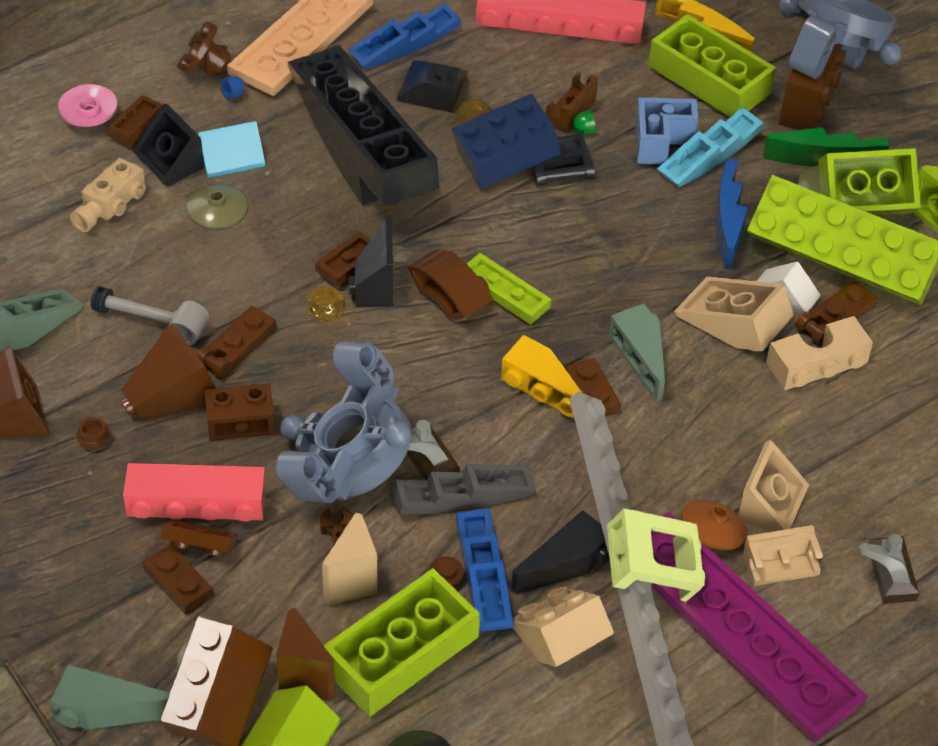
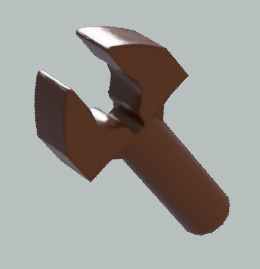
M341 506L342 520L339 525H336L331 520L330 507L320 517L321 534H330L333 546L354 516L344 506Z

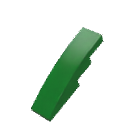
M822 127L767 134L763 157L767 160L813 167L818 166V159L827 153L889 150L890 144L886 137L858 140L855 132L826 135Z

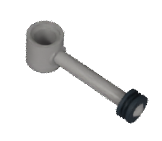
M102 286L95 288L90 303L91 309L94 311L107 313L111 308L165 324H174L189 346L196 343L210 318L208 311L194 301H184L178 310L170 312L115 297L112 289Z

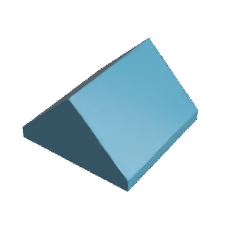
M256 121L197 133L202 141L203 162L207 178L265 167V159Z

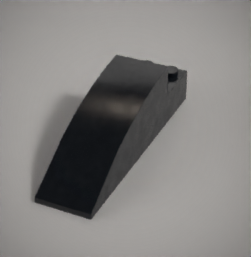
M341 46L287 62L318 133L339 171L362 205L378 200L383 206L396 204L402 200L417 195H424L429 191L440 188L438 161L435 154Z

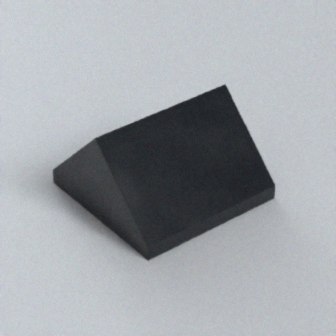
M164 103L133 152L165 185L170 186L204 169L201 137L168 104Z

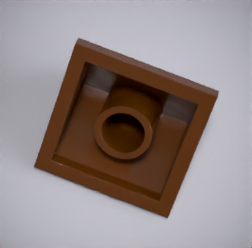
M294 607L288 610L276 653L279 690L307 685L321 700L331 701L335 698L334 659Z

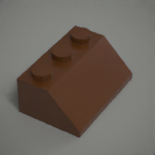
M198 617L161 718V722L168 732L215 746H240L273 647L233 626Z

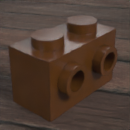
M270 383L204 390L209 441L275 434Z

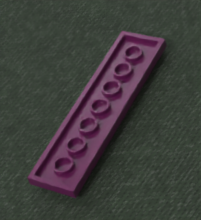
M670 512L662 516L676 519ZM651 530L653 557L656 563L676 568L673 538L676 535ZM701 543L700 551L702 569L705 572V586L689 600H680L679 588L651 583L652 588L814 743L866 703L868 696L706 545Z

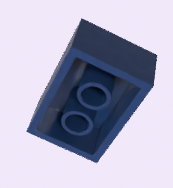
M529 94L452 128L458 152L480 189L561 154L556 130L533 94Z

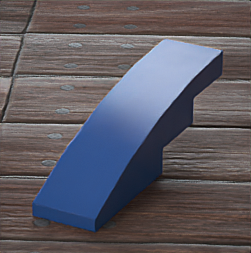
M445 2L425 16L419 10L400 24L395 19L391 20L352 46L348 51L363 69H367L411 54L462 26V22L459 16Z
M727 158L718 197L716 227L718 247L725 269L730 270L745 227L748 207L740 205L743 184L735 182L738 161Z
M490 509L456 512V524L471 604L480 613L479 632L513 628L514 624L503 560H500L497 536L494 534Z

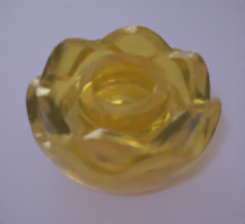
M469 99L458 108L456 117L460 125L474 119L473 114H477L479 117L492 110L483 100Z
M321 286L314 289L306 300V306L310 315L321 322L339 318L342 310H345L346 307L344 296L339 290L330 286Z

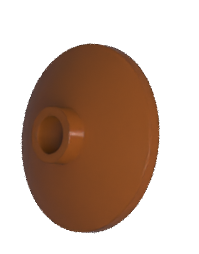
M695 500L688 503L682 511L681 520L697 524L698 537L701 543L708 547L719 550H732L740 547L746 539L747 529L743 520L738 514L723 504L711 500Z

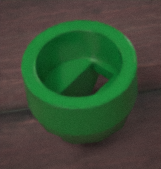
M590 110L580 112L573 118V129L576 133L583 135L595 133V121Z

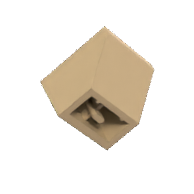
M566 587L552 590L547 594L548 598L539 604L532 603L522 607L518 611L519 615L512 618L513 630L541 663L555 667L614 634L599 595L586 593L582 590L567 589Z

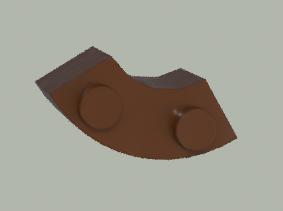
M434 250L407 267L420 294L427 295L435 300L444 310L449 320L465 318L493 300L489 293L487 281L483 277L477 276L453 251Z

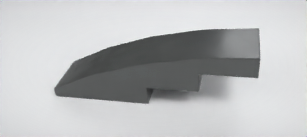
M466 464L463 472H431L427 480H395L392 486L399 515L471 510L531 497L536 493L528 465Z

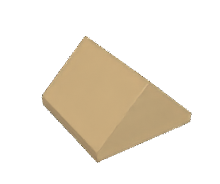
M772 440L765 442L744 488L738 516L743 521L770 531L791 529L809 484Z
M357 512L322 563L325 605L334 606L377 594V553L363 515Z

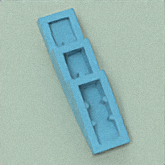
M741 107L726 122L720 119L706 133L703 134L698 131L657 168L658 172L679 188L704 175L740 150L764 129V124L756 116Z

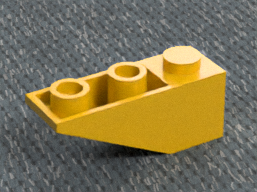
M523 335L502 358L501 380L505 381L509 386L518 388L533 396L537 401L544 402L559 410L565 416L574 418L569 398L577 392H581V390L550 348Z

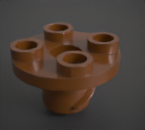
M206 21L200 31H196L188 44L191 49L188 54L185 53L177 64V68L183 73L189 75L199 64L207 70L208 75L212 73L218 75L228 65L230 60V52L227 51L228 47L226 45H218L212 41L218 29L215 24Z

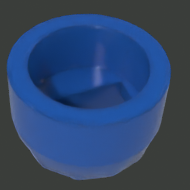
M238 76L222 78L221 91L227 100H233L243 95L245 83Z

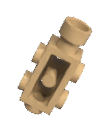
M118 158L112 165L105 168L103 173L81 191L83 205L76 208L70 214V220L75 228L81 232H88L96 225L99 217L108 221L114 215L121 216L126 210L127 203L132 198H141L145 192L146 186L143 169L121 158Z

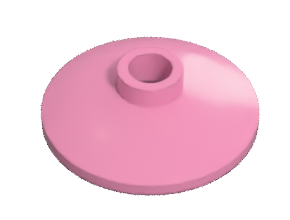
M95 84L80 85L62 95L58 103V109L61 117L66 122L75 126L91 127L108 121L115 114L117 99L114 93L106 87Z

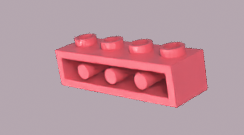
M128 463L123 492L126 516L137 518L162 517L176 520L182 518L240 521L263 520L266 494L265 467Z

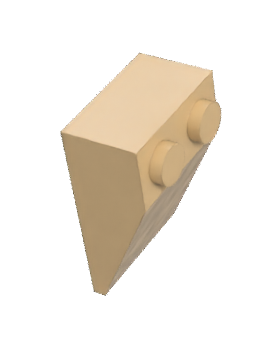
M706 277L674 311L675 315L723 342L735 348L751 351H763L794 316L785 284Z

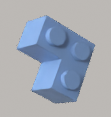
M638 97L635 121L637 164H663L668 159L670 144L684 145L696 134L698 125L697 99Z

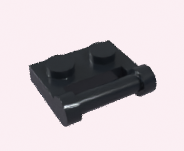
M583 134L557 137L561 154L531 167L536 187L545 186L546 182L580 177H584L585 180L595 178L594 164ZM581 163L580 166L544 170V168Z

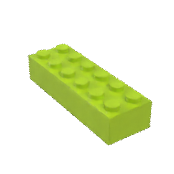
M774 175L771 176L747 229L751 237L920 306H922L938 270V240Z

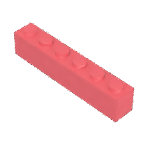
M477 0L476 25L640 45L646 2L636 0Z

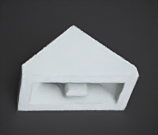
M798 261L766 269L757 280V282L785 284L793 313L799 316L804 312H810L820 300V293Z

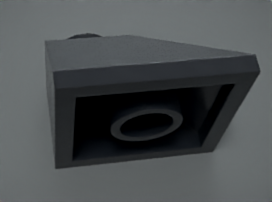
M413 60L397 95V101L452 113L466 80L467 71L447 65Z
M391 218L384 219L355 262V276H349V295H355L356 307H393Z

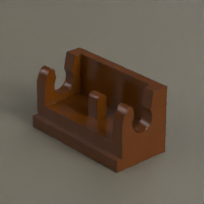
M577 72L572 78V86L556 104L551 101L546 106L545 114L555 129L567 134L573 128V118L575 115L587 111L595 103L598 77L591 75L585 86L580 81L581 73Z

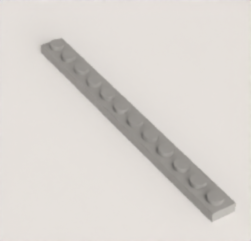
M577 392L569 399L609 553L607 524L624 508L630 509L627 500L628 494L620 474V464L615 455L612 443L613 437L606 421L605 407L601 400ZM635 580L626 589H617L657 746H694L688 732L685 710L678 694L676 676L672 671L669 660L668 645L664 640L659 622L660 615L654 603L651 591L652 585L649 582Z

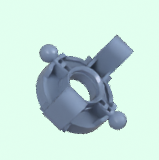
M781 0L779 2L778 8L784 17L794 18L797 16L806 19L791 53L788 65L811 78L817 79L821 75L834 44L843 45L842 50L847 51L844 64L853 69L859 67L868 49L878 54L880 60L886 65H894L901 59L902 51L900 46L896 43L888 42L897 19L885 9L868 0Z
M341 341L335 346L333 351L334 365L349 383V387L340 403L330 408L324 414L312 412L306 421L297 415H290L281 422L280 431L282 436L289 441H296L295 446L298 451L282 452L276 462V471L279 479L300 501L332 503L337 498L339 500H346L349 497L364 494L389 478L407 454L412 430L407 416L395 403L400 390L398 387H392L394 383L393 369L371 342ZM363 425L359 434L352 441L340 448H335L337 441L347 430Z

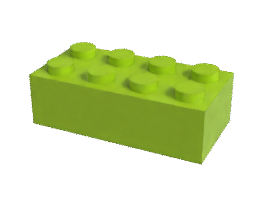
M689 14L651 40L649 67L729 117H732L741 107L750 111L772 93L776 73L775 66Z
M432 568L324 645L334 659L335 682L370 718L479 637L480 613Z

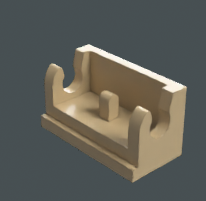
M813 525L747 536L743 558L753 586L820 575L821 569L817 559L822 558V552L814 533Z

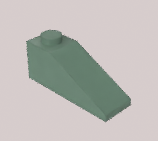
M63 288L0 302V351L3 352L9 348H12L14 351L29 347L82 310L83 303Z
M643 303L611 315L609 338L654 400L659 402L662 400L665 384L661 324L657 315L651 313Z
M68 665L50 702L54 718L60 724L69 728H76L78 726L90 730L161 720L170 693Z

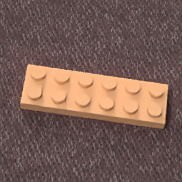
M300 0L227 65L228 74L238 76L245 83L271 96L276 95L293 79L288 68V61L323 51L373 5V0Z

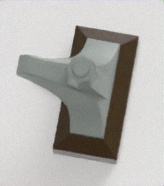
M419 420L416 426L411 428L412 436L407 454L423 478L427 480L431 472H460V466L431 427L430 422Z
M892 534L887 538H873L869 540V543H863L859 546L861 554L871 558L883 603L917 601L919 590L903 536L900 537V535Z

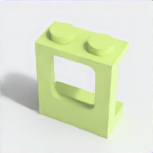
M625 508L607 524L613 587L626 589L635 580L679 588L680 600L687 601L705 586V572L702 569L701 541L698 537L697 524ZM651 530L676 535L673 538L676 568L660 565L654 560Z

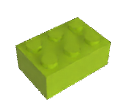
M916 148L827 153L818 159L822 195L875 216L910 214L921 208Z

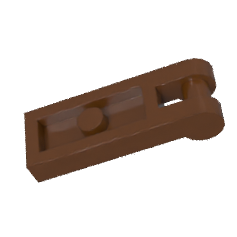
M853 280L810 312L802 313L796 320L795 327L802 332L807 331L812 335L811 339L818 345H822L827 324L855 316L856 319L875 306L877 297Z
M251 305L209 346L199 349L196 355L205 367L212 369V374L222 379L277 328L276 319Z

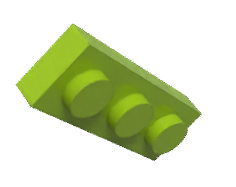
M479 253L467 263L477 276H481L487 281L489 293L495 302L530 325L551 308V298L485 255Z

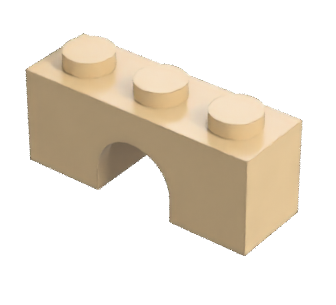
M855 316L826 325L821 345L823 348L807 345L799 334L771 342L766 364L785 391L794 387L805 386L809 382L824 377L830 378L839 372L851 368L857 369L868 363L873 342Z

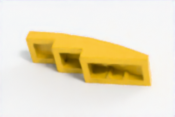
M657 0L656 16L677 22L689 14L748 51L753 52L755 38L715 10L694 0Z

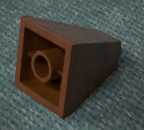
M171 324L165 329L121 389L125 398L120 401L131 417L137 414L140 420H146L206 406L204 390L216 389L204 364L174 324Z
M12 348L4 350L0 354V437L44 436L49 434L37 384Z

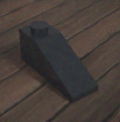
M582 510L512 570L511 591L519 594L590 573L597 565L603 566L610 557L601 524Z

